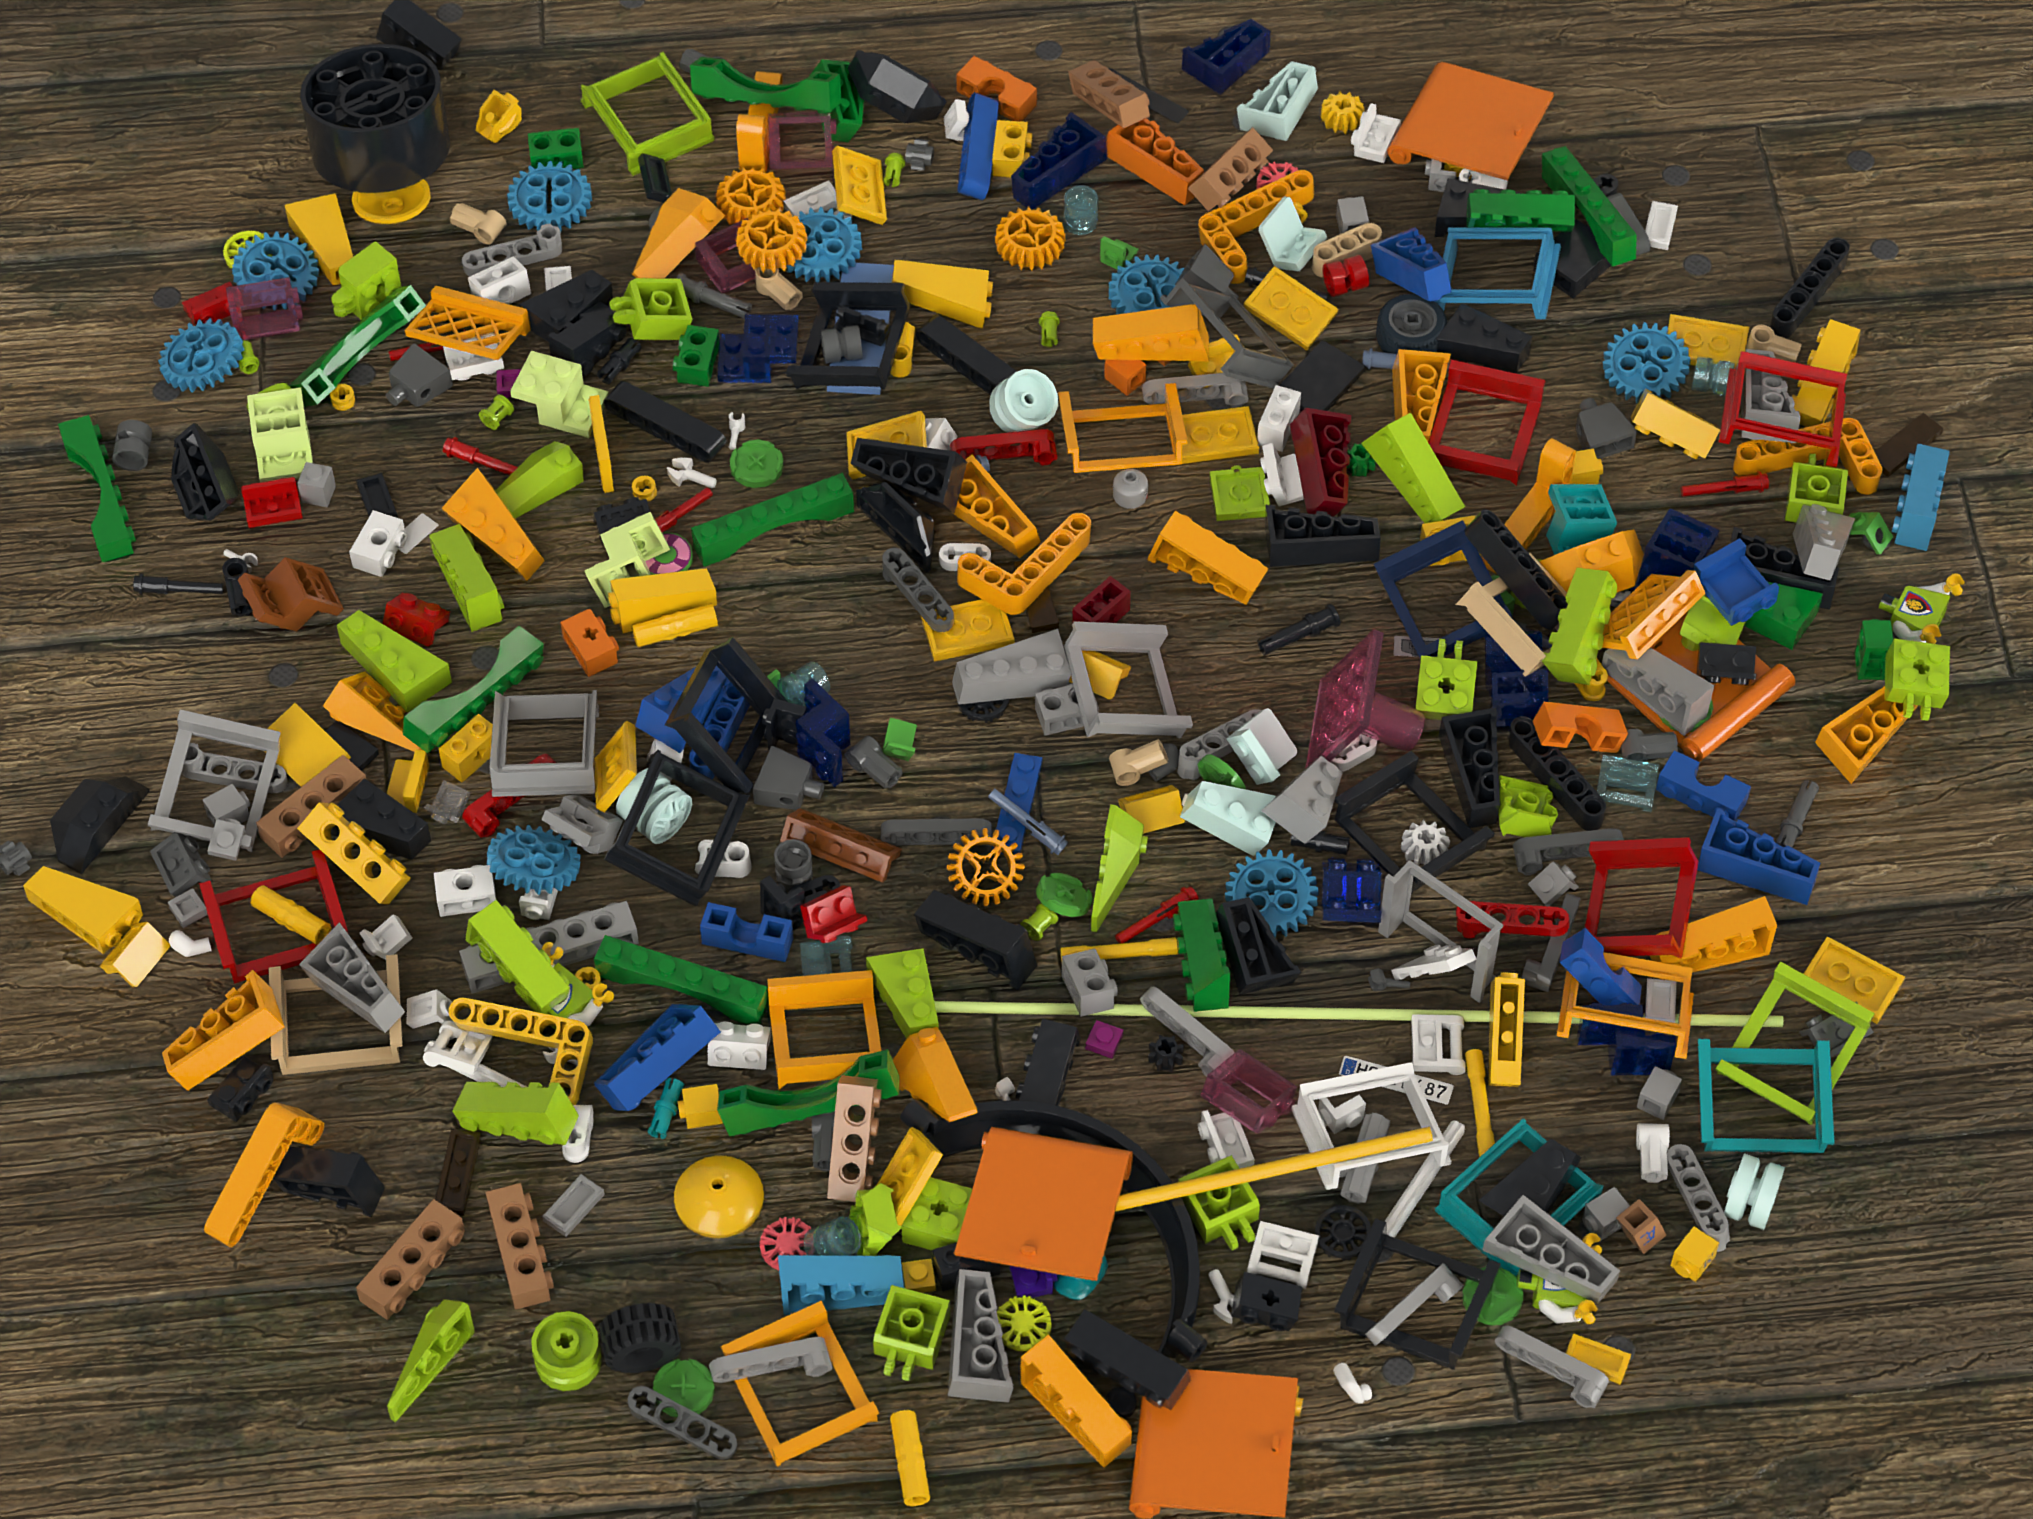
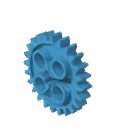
M549 161L547 166L544 167L541 162H538L537 169L529 165V172L520 171V178L513 177L514 185L508 186L509 211H512L513 219L518 218L519 225L527 223L528 230L537 226V231H539L542 225L551 224L558 226L561 232V226L565 225L570 229L572 221L579 224V216L586 217V209H591L592 193L590 183H587L586 175L581 176L580 169L572 171L571 164L563 168L562 162H559L557 166H553L552 162ZM548 181H552V182H551V186H552V192H551L552 212H551V213H548V205H547V203H548Z
M823 207L819 208L818 213L809 208V214L807 215L799 211L800 218L798 219L803 223L805 233L807 234L805 253H802L801 260H795L794 267L787 265V272L795 271V278L805 275V282H808L811 277H815L816 282H819L821 277H824L829 282L831 275L840 279V271L848 274V266H856L855 259H860V250H862L861 233L858 232L857 224H852L851 217L844 219L842 211L834 215L833 208L828 213H824Z
M275 231L274 237L270 238L269 234L264 232V239L254 235V243L246 240L245 248H238V255H234V264L232 265L233 282L237 283V290L244 291V299L252 296L253 305L261 301L262 309H265L268 304H272L273 310H276L277 305L281 304L284 310H287V303L290 302L296 307L298 298L305 302L306 293L312 295L313 286H317L319 268H317L318 260L314 259L313 250L307 251V243L299 245V237L291 241L289 240V233H286L283 238H279L278 231Z
M1146 254L1143 261L1135 256V263L1133 264L1126 260L1125 268L1118 266L1117 273H1112V281H1109L1111 307L1116 308V315L1170 307L1166 306L1160 297L1163 294L1169 295L1184 268L1178 269L1179 262L1177 261L1169 264V257L1159 261V255H1156L1154 260H1150L1148 254Z
M209 318L206 324H203L200 319L197 322V326L193 327L191 323H188L187 330L179 328L180 334L178 336L171 335L172 342L164 343L166 350L160 351L162 358L158 360L161 366L159 367L167 383H171L174 389L179 387L184 392L189 387L190 391L194 392L197 387H200L204 391L207 384L214 388L216 380L224 382L223 376L225 374L233 375L230 369L238 368L237 360L243 359L241 354L244 351L243 340L236 328L231 327L229 322L223 324L221 319H218L213 323L212 319Z
M1646 322L1643 323L1642 329H1638L1633 324L1631 332L1623 328V337L1615 334L1614 343L1608 342V351H1604L1605 361H1603L1605 379H1609L1610 388L1616 386L1617 395L1625 392V400L1635 396V401L1638 403L1645 388L1660 398L1662 394L1670 398V389L1678 392L1679 383L1685 384V375H1689L1688 365H1690L1688 347H1684L1683 338L1676 340V331L1668 334V326L1663 327L1660 331L1658 330L1657 323H1654L1652 329L1648 328ZM1637 346H1645L1646 348H1644V349H1637L1636 347H1637ZM1662 356L1670 357L1669 359L1665 360L1660 359V357ZM1628 366L1633 367V369L1631 370H1624L1623 368ZM1649 377H1656V378H1658V379L1653 380V381L1647 380V378H1649Z
M527 825L526 830L516 826L515 832L506 828L505 834L498 832L496 839H491L487 851V865H490L489 871L491 873H496V880L504 879L505 886L512 883L514 884V890L522 887L525 888V893L527 894L531 889H534L538 895L544 889L549 894H552L553 888L562 891L563 885L570 887L571 881H576L581 863L579 862L580 854H577V847H571V840L562 841L563 836L561 834L552 835L553 830L551 829L543 832L541 826L537 830H532L530 825Z
M1269 849L1266 857H1262L1259 852H1256V860L1253 861L1250 857L1246 856V866L1237 863L1238 873H1229L1231 881L1226 882V890L1228 892H1225V901L1229 902L1247 898L1246 895L1249 894L1248 897L1251 898L1255 906L1262 905L1264 907L1259 911L1269 924V930L1275 938L1277 931H1281L1287 937L1288 928L1298 932L1297 923L1307 925L1306 915L1313 916V907L1318 906V900L1315 897L1319 895L1318 887L1315 886L1317 885L1316 876H1311V867L1304 868L1303 859L1294 863L1293 853L1287 858H1283L1282 850L1278 852L1277 856H1273ZM1282 878L1292 879L1287 883H1282L1279 881ZM1253 880L1263 881L1257 885L1251 883ZM1286 903L1293 905L1292 907L1287 909L1280 907L1281 905Z

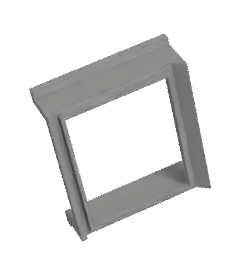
M1073 622V631L1064 645V650L1087 737L1103 733L1172 735L1181 738L1187 728H1192L1191 716L1177 715L1160 653V647L1168 635L1166 625ZM1082 651L1148 653L1164 715L1098 713Z
M593 690L592 694L503 696L495 691L490 754L492 797L595 794L596 717H599L597 690ZM584 717L582 762L505 765L508 720Z
M180 710L177 718L178 732L155 814H150L148 826L151 827V831L176 832L197 839L211 840L214 828L169 818L192 735L266 751L245 829L246 834L243 835L240 848L252 852L258 831L256 822L262 817L280 750L279 738L281 732Z
M1409 860L1394 877L1390 874L1385 877L1378 932L1388 938L1404 922L1436 945L1440 944L1441 947L1450 945L1451 948L1458 946L1409 912L1414 876L1486 925L1491 931L1479 942L1476 960L1466 964L1467 967L1474 971L1470 997L1480 1003L1483 1000L1485 988L1496 977L1493 975L1500 930L1503 928V924Z

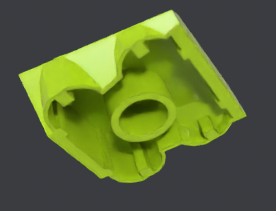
M1704 595L1689 609L1679 634L1682 636V645L1692 651L1698 650L1700 642L1736 645L1745 622L1740 621L1731 626L1710 599Z
M1500 775L1499 826L1502 835L1511 834L1520 837L1552 835V826L1558 816V812L1555 807L1550 805L1553 794L1549 787Z
M882 1183L873 1189L857 1190L855 1196L856 1205L851 1206L849 1220L857 1256H875L902 1228V1226L897 1224L891 1193L894 1190Z

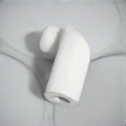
M180 930L173 931L169 937L170 946L185 957L212 951L208 937L192 940Z
M1340 1363L1335 1366V1376L1341 1387L1355 1403L1363 1404L1365 1400L1372 1398L1370 1386L1368 1384L1358 1386L1346 1363Z

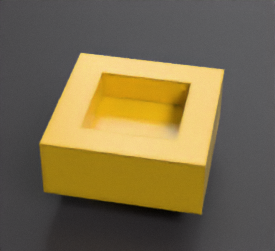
M932 1259L901 1263L905 1289L921 1293L936 1291Z

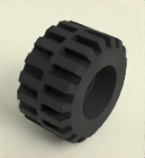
M640 1303L626 1306L607 1315L599 1325L605 1362L614 1371L639 1373L654 1370L673 1361L681 1351L675 1314L670 1307H666L663 1304Z

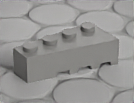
M1746 349V352L1775 358L1773 351ZM1745 368L1741 394V418L1798 430L1801 416L1798 411H1795V402L1792 397H1789L1786 381H1783L1780 375ZM1741 430V438L1796 443L1790 440Z
M1817 504L1802 506L1793 531V538L1804 574L1831 580L1845 549L1855 518L1827 511L1825 507Z
M1609 648L1604 652L1602 666L1607 673L1661 718L1664 717L1683 736L1690 732L1698 722L1707 717L1714 685L1652 648H1649L1639 659H1630L1625 650Z
M1524 1195L1488 1235L1483 1246V1251L1597 1304L1617 1282L1620 1273L1619 1269Z
M959 1269L954 1295L948 1396L1009 1403L1013 1383L1009 1375L1007 1354L1004 1351L1001 1324L998 1321L997 1305L990 1272Z

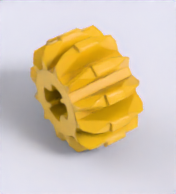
M1339 91L1337 96L1330 94L1328 99L1322 103L1321 119L1322 122H1325L1326 129L1333 128L1334 133L1343 131L1345 135L1348 130L1354 131L1357 126H1360L1361 115L1364 112L1363 103H1360L1359 96L1352 97L1351 92L1345 95Z

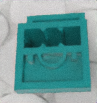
M1601 484L1550 485L1548 494L1554 506L1555 514L1546 536L1554 555L1613 534L1617 520Z

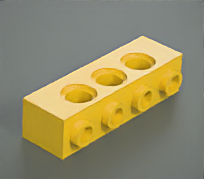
M319 802L297 829L379 904H390L411 879L405 873V866L396 859L390 860L384 854L385 848L375 840L370 842L363 835L365 831L360 825L354 821L348 822L343 817L344 811L332 802L330 804ZM335 825L340 830L336 840L331 836V829ZM355 844H358L360 855L355 859L352 856L351 850ZM375 863H379L381 866V873L377 878L372 873V867Z

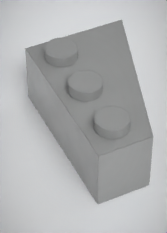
M1320 756L1298 774L1261 811L1305 844L1327 826L1343 772L1336 765Z

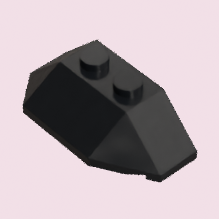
M857 50L848 66V71L860 98L905 124L936 120L947 102L944 97H941L939 91L930 80L884 54L864 53V51Z
M193 423L175 438L174 447H176L172 461L171 480L186 518L189 520L211 521L230 506L240 493L224 453L198 424Z
M887 482L858 488L856 490L857 507L928 573L931 570L935 524L932 517L928 513H923L910 496L906 497L899 489Z
M126 776L84 779L50 819L58 862L83 874L150 792L149 788Z

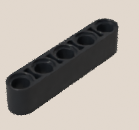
M1836 237L1830 239L1774 308L1770 328L1774 331L1775 335L1786 339L1792 336L1844 270L1850 250V245L1845 239Z
M934 315L915 332L917 340L923 347L989 395L992 394L993 389L1000 382L1017 372L939 315Z
M620 381L604 399V406L613 415L705 463L711 462L726 444L725 436L718 429L626 381Z
M1482 510L1465 528L1466 537L1536 621L1545 629L1553 630L1559 624L1557 617L1560 610L1568 606L1566 597L1502 521L1490 510Z
M1525 716L1515 718L1511 723L1508 745L1543 785L1549 787L1553 797L1582 829L1592 831L1601 828L1606 811L1604 799L1557 747L1541 745L1532 719Z

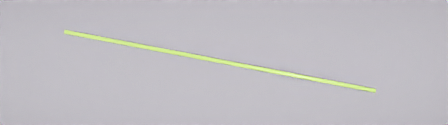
M934 1001L936 1013L1079 1015L1074 1003ZM1114 1004V1009L1090 1014L1099 1016H1153L1140 1004ZM1179 1005L1192 1017L1411 1021L1412 1014L1458 1015L1464 1018V1022H1490V1011L1229 1006L1227 1009L1194 1012L1193 1005ZM1524 1011L1523 1023H1559L1560 1012ZM1645 1013L1626 1014L1645 1018ZM1675 1014V1023L1678 1024L1679 1014ZM1692 1014L1690 1026L1745 1027L1751 1015ZM1769 1015L1763 1027H1783V1016ZM1572 1017L1571 1024H1609Z

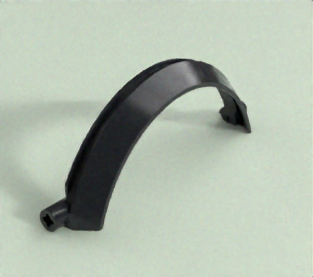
M915 1099L905 1107L900 1116V1120L909 1128L913 1127L919 1130L943 1154L941 1159L960 1152L982 1148L984 1132H989L991 1127L1132 1151L1131 1173L1127 1181L1124 1180L1122 1185L1128 1193L1172 1184L1170 1178L1157 1162L1138 1144L1120 1131L1098 1119L1064 1107L1031 1101L1001 1100L975 1103L978 1113L948 1122L944 1118H939L918 1099ZM1179 1197L1141 1207L1149 1216L1165 1248L1171 1275L1170 1315L1158 1352L1173 1359L1180 1354L1189 1362H1193L1203 1353L1208 1341L1192 1328L1199 1300L1200 1263L1192 1221L1182 1198Z

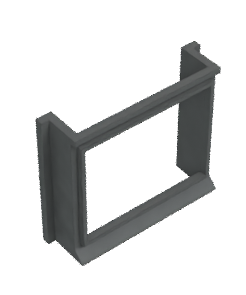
M1182 277L1168 296L1163 294L1160 297L1161 301L1170 307L1195 304L1201 311L1202 316H1205L1230 344L1235 352L1220 369L1227 377L1274 389L1276 385H1280L1279 382L1293 367L1294 364L1234 295L1231 294L1229 296L1190 285ZM1231 305L1275 356L1246 349L1220 319Z

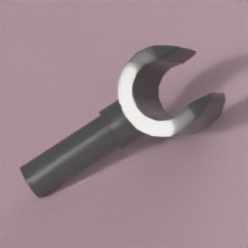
M1382 969L1370 971L1371 976L1368 977V981L1373 991H1381L1386 987L1410 988L1409 981L1385 978Z

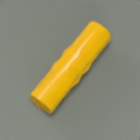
M708 604L632 625V631L636 645L639 648L717 627L718 621L713 605Z
M265 885L258 887L251 897V905L273 918L278 924L284 925L288 930L300 934L317 945L331 932V924Z
M911 1410L898 1411L890 1416L904 1504L908 1506L923 1505L930 1500L916 1413Z

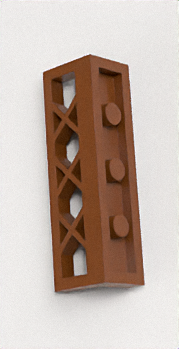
M801 808L787 815L780 842L791 839L801 840L808 845L812 855L882 883L887 879L892 861L900 857L902 850L899 847L882 842L879 839Z

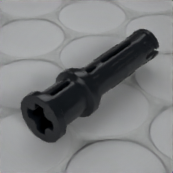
M1330 603L1321 611L1314 614L1307 613L1303 620L1257 639L1259 649L1265 656L1309 635L1316 637L1327 628L1332 626L1335 628L1339 627L1341 622L1338 612Z

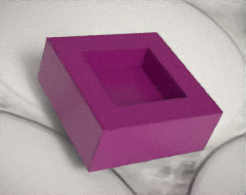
M521 369L496 371L497 395L500 394L506 398L511 397L510 390Z
M1096 1020L1085 1043V1049L1113 1059L1122 1040L1124 1030Z

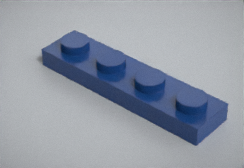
M1014 753L1004 796L1030 815L1042 767V757ZM1001 808L996 830L999 831L997 839L1002 841L1003 837L1008 835L1010 838L1006 845L1008 847L1013 843L1018 845L1012 851V854L1021 853L1027 827Z

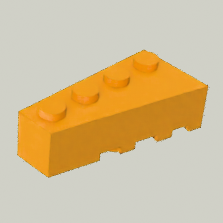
M1195 304L1093 318V345L1098 359L1209 361V335L1201 311Z
M971 455L965 459L967 466L955 513L953 514L1016 557L1021 558L1041 543L1037 529L977 459Z
M478 468L441 508L455 524H460L466 533L469 532L471 537L526 581L544 563L545 560Z
M1177 511L1173 513L1160 532L1147 558L1152 563H1156L1159 560L1168 564L1167 569L1172 572L1178 573L1179 570L1186 572L1192 576V581L1199 584L1210 583L1215 591L1247 605L1269 569L1259 560L1249 557L1235 545L1228 544L1217 537L1211 530L1204 529L1193 522L1190 517L1182 515Z
M1885 686L1823 726L1815 741L1816 745L1850 784L1854 782L1908 719L1903 717V703L1890 702L1884 699Z
M1766 896L1688 923L1682 959L1673 955H1650L1652 961L1693 968L1692 973L1766 956L1770 954L1777 923ZM1663 931L1656 935H1668L1669 931Z
M254 970L245 976L248 981L238 990L233 987L225 994L228 999L215 1011L210 1008L203 1014L204 1017L196 1028L189 1027L162 1052L167 1072L187 1091L285 1027L272 988Z

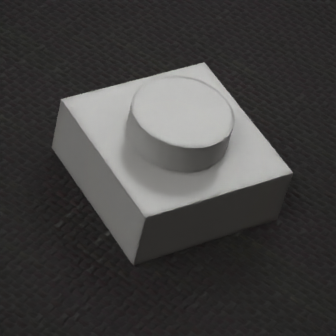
M193 888L168 901L170 910L183 928L208 915L206 906Z

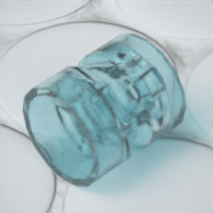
M1083 185L1070 188L1064 197L1065 227L1073 234H1088L1096 228L1098 223L1097 193L1094 189Z
M1698 356L1691 390L1707 392L1709 388H1712L1713 393L1725 396L1729 369H1734L1735 362L1720 360L1717 364H1714L1713 358Z
M810 661L798 668L796 675L791 672L777 681V687L788 702L807 706L811 700H817L830 691V682L823 668L818 663Z
M844 1216L808 1230L804 1237V1249L807 1255L849 1256L856 1253L861 1246V1234L853 1220Z

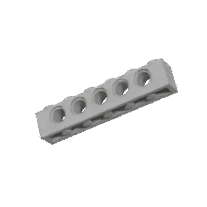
M627 901L610 903L604 908L583 911L577 916L557 919L547 925L526 929L532 936V943L538 950L542 949L546 942H553V947L550 950L551 955L555 953L557 947L563 949V956L553 962L555 965L559 962L562 966L595 957L605 935L635 945L639 944L637 928ZM601 927H609L604 930L600 929ZM574 935H581L578 938H572ZM478 944L470 945L466 949L459 951L462 967L472 994L508 983L499 975L495 962L487 963L481 957V950Z

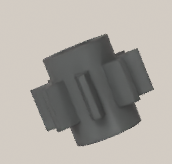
M915 139L914 144L908 143L905 162L912 163V170L923 171L925 170V165L932 166L934 147L928 146V140Z
M8 840L0 846V868L5 874L9 875L13 872L15 875L20 876L30 869L27 862L32 859V856L22 842L19 841L14 844L13 841L10 842Z

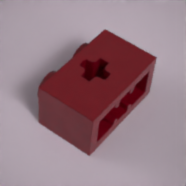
M1109 576L1072 609V624L1073 622L1116 623L1130 611L1131 591Z

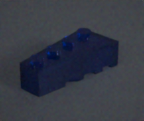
M1070 112L1066 117V122L1054 129L1053 136L1047 142L1043 141L1038 146L1039 151L1034 156L1030 155L1011 175L1013 197L1026 208L1029 206L1033 210L1108 159L1106 136Z

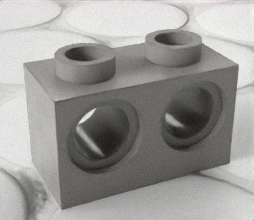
M1073 683L1068 686L1056 689L1049 688L1035 693V710L1044 736L1084 727L1079 704L1076 703L1078 701ZM1094 696V700H1095V703H1096L1097 711H1098V713H1099V707H1098L1096 698H1095V696Z
M1096 949L1062 956V978L1080 1017L1114 1009V996L1118 995L1115 980L1109 978L1106 961L1100 959Z

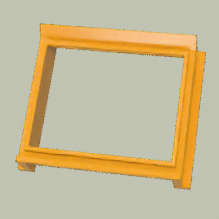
M1176 383L1165 384L1164 404L1072 411L1069 391L1058 392L1067 451L1072 456L1074 473L1182 464V445L1187 444V436ZM1166 416L1173 454L1079 462V447L1074 423Z
M1603 952L1604 959L1611 970L1617 971L1624 967L1631 974L1683 982L1678 1024L1576 1006L1579 982L1569 971H1566L1557 1030L1558 1037H1569L1572 1017L1677 1035L1674 1057L1687 1058L1694 993L1690 992L1693 968Z
M872 970L767 979L778 1090L788 1083L833 1080L848 1070L860 1056L882 1051L874 1002ZM863 1004L869 1052L790 1059L784 1010Z
M822 1301L721 1346L724 1356L798 1341L815 1332L818 1337H822L825 1340L831 1364L855 1410L782 1444L779 1443L748 1379L734 1380L777 1467L784 1461L864 1424L878 1422L877 1415L879 1411L874 1401L869 1402L828 1323L827 1311Z

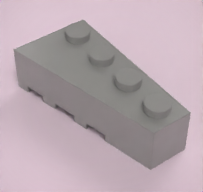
M1055 629L957 662L952 684L958 704L1034 697L1035 693L1042 692L1045 689L1068 686L1071 671L1059 631Z
M340 923L299 964L315 985L384 1033L405 1013L399 1002Z

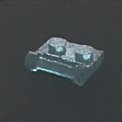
M1603 755L1597 793L1606 802L1643 808V811L1651 812L1659 764ZM1606 786L1646 793L1645 797L1608 791Z
M839 936L835 941L829 943H821L820 941L800 943L803 976L831 974L830 953H839L841 973L852 972L850 950L853 945L851 937Z

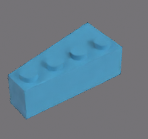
M1917 444L1915 454L1909 453L1906 469L1911 471L1910 475H1904L1901 490H1905L1906 494L1905 496L1900 495L1896 511H1900L1901 516H1895L1892 532L1897 533L1894 544L1927 551L1937 517L1949 450Z
M778 1255L784 1315H791L819 1301H822L826 1311L884 1305L891 1285L904 1288L900 1256Z

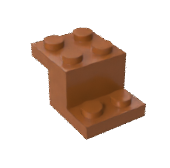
M284 557L265 578L244 573L238 579L243 590V596L248 600L253 610V616L261 623L275 625L281 629L285 628L297 632L317 611L338 616L344 609L323 568Z

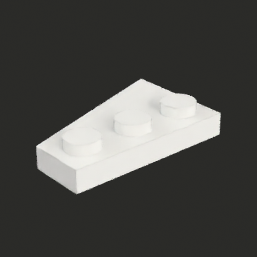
M1439 944L1425 949V955L1391 971L1395 980H1402L1409 975L1411 978L1426 973L1431 975L1449 972L1475 961L1476 957L1473 949L1461 948L1460 945L1452 948L1450 945L1441 947Z

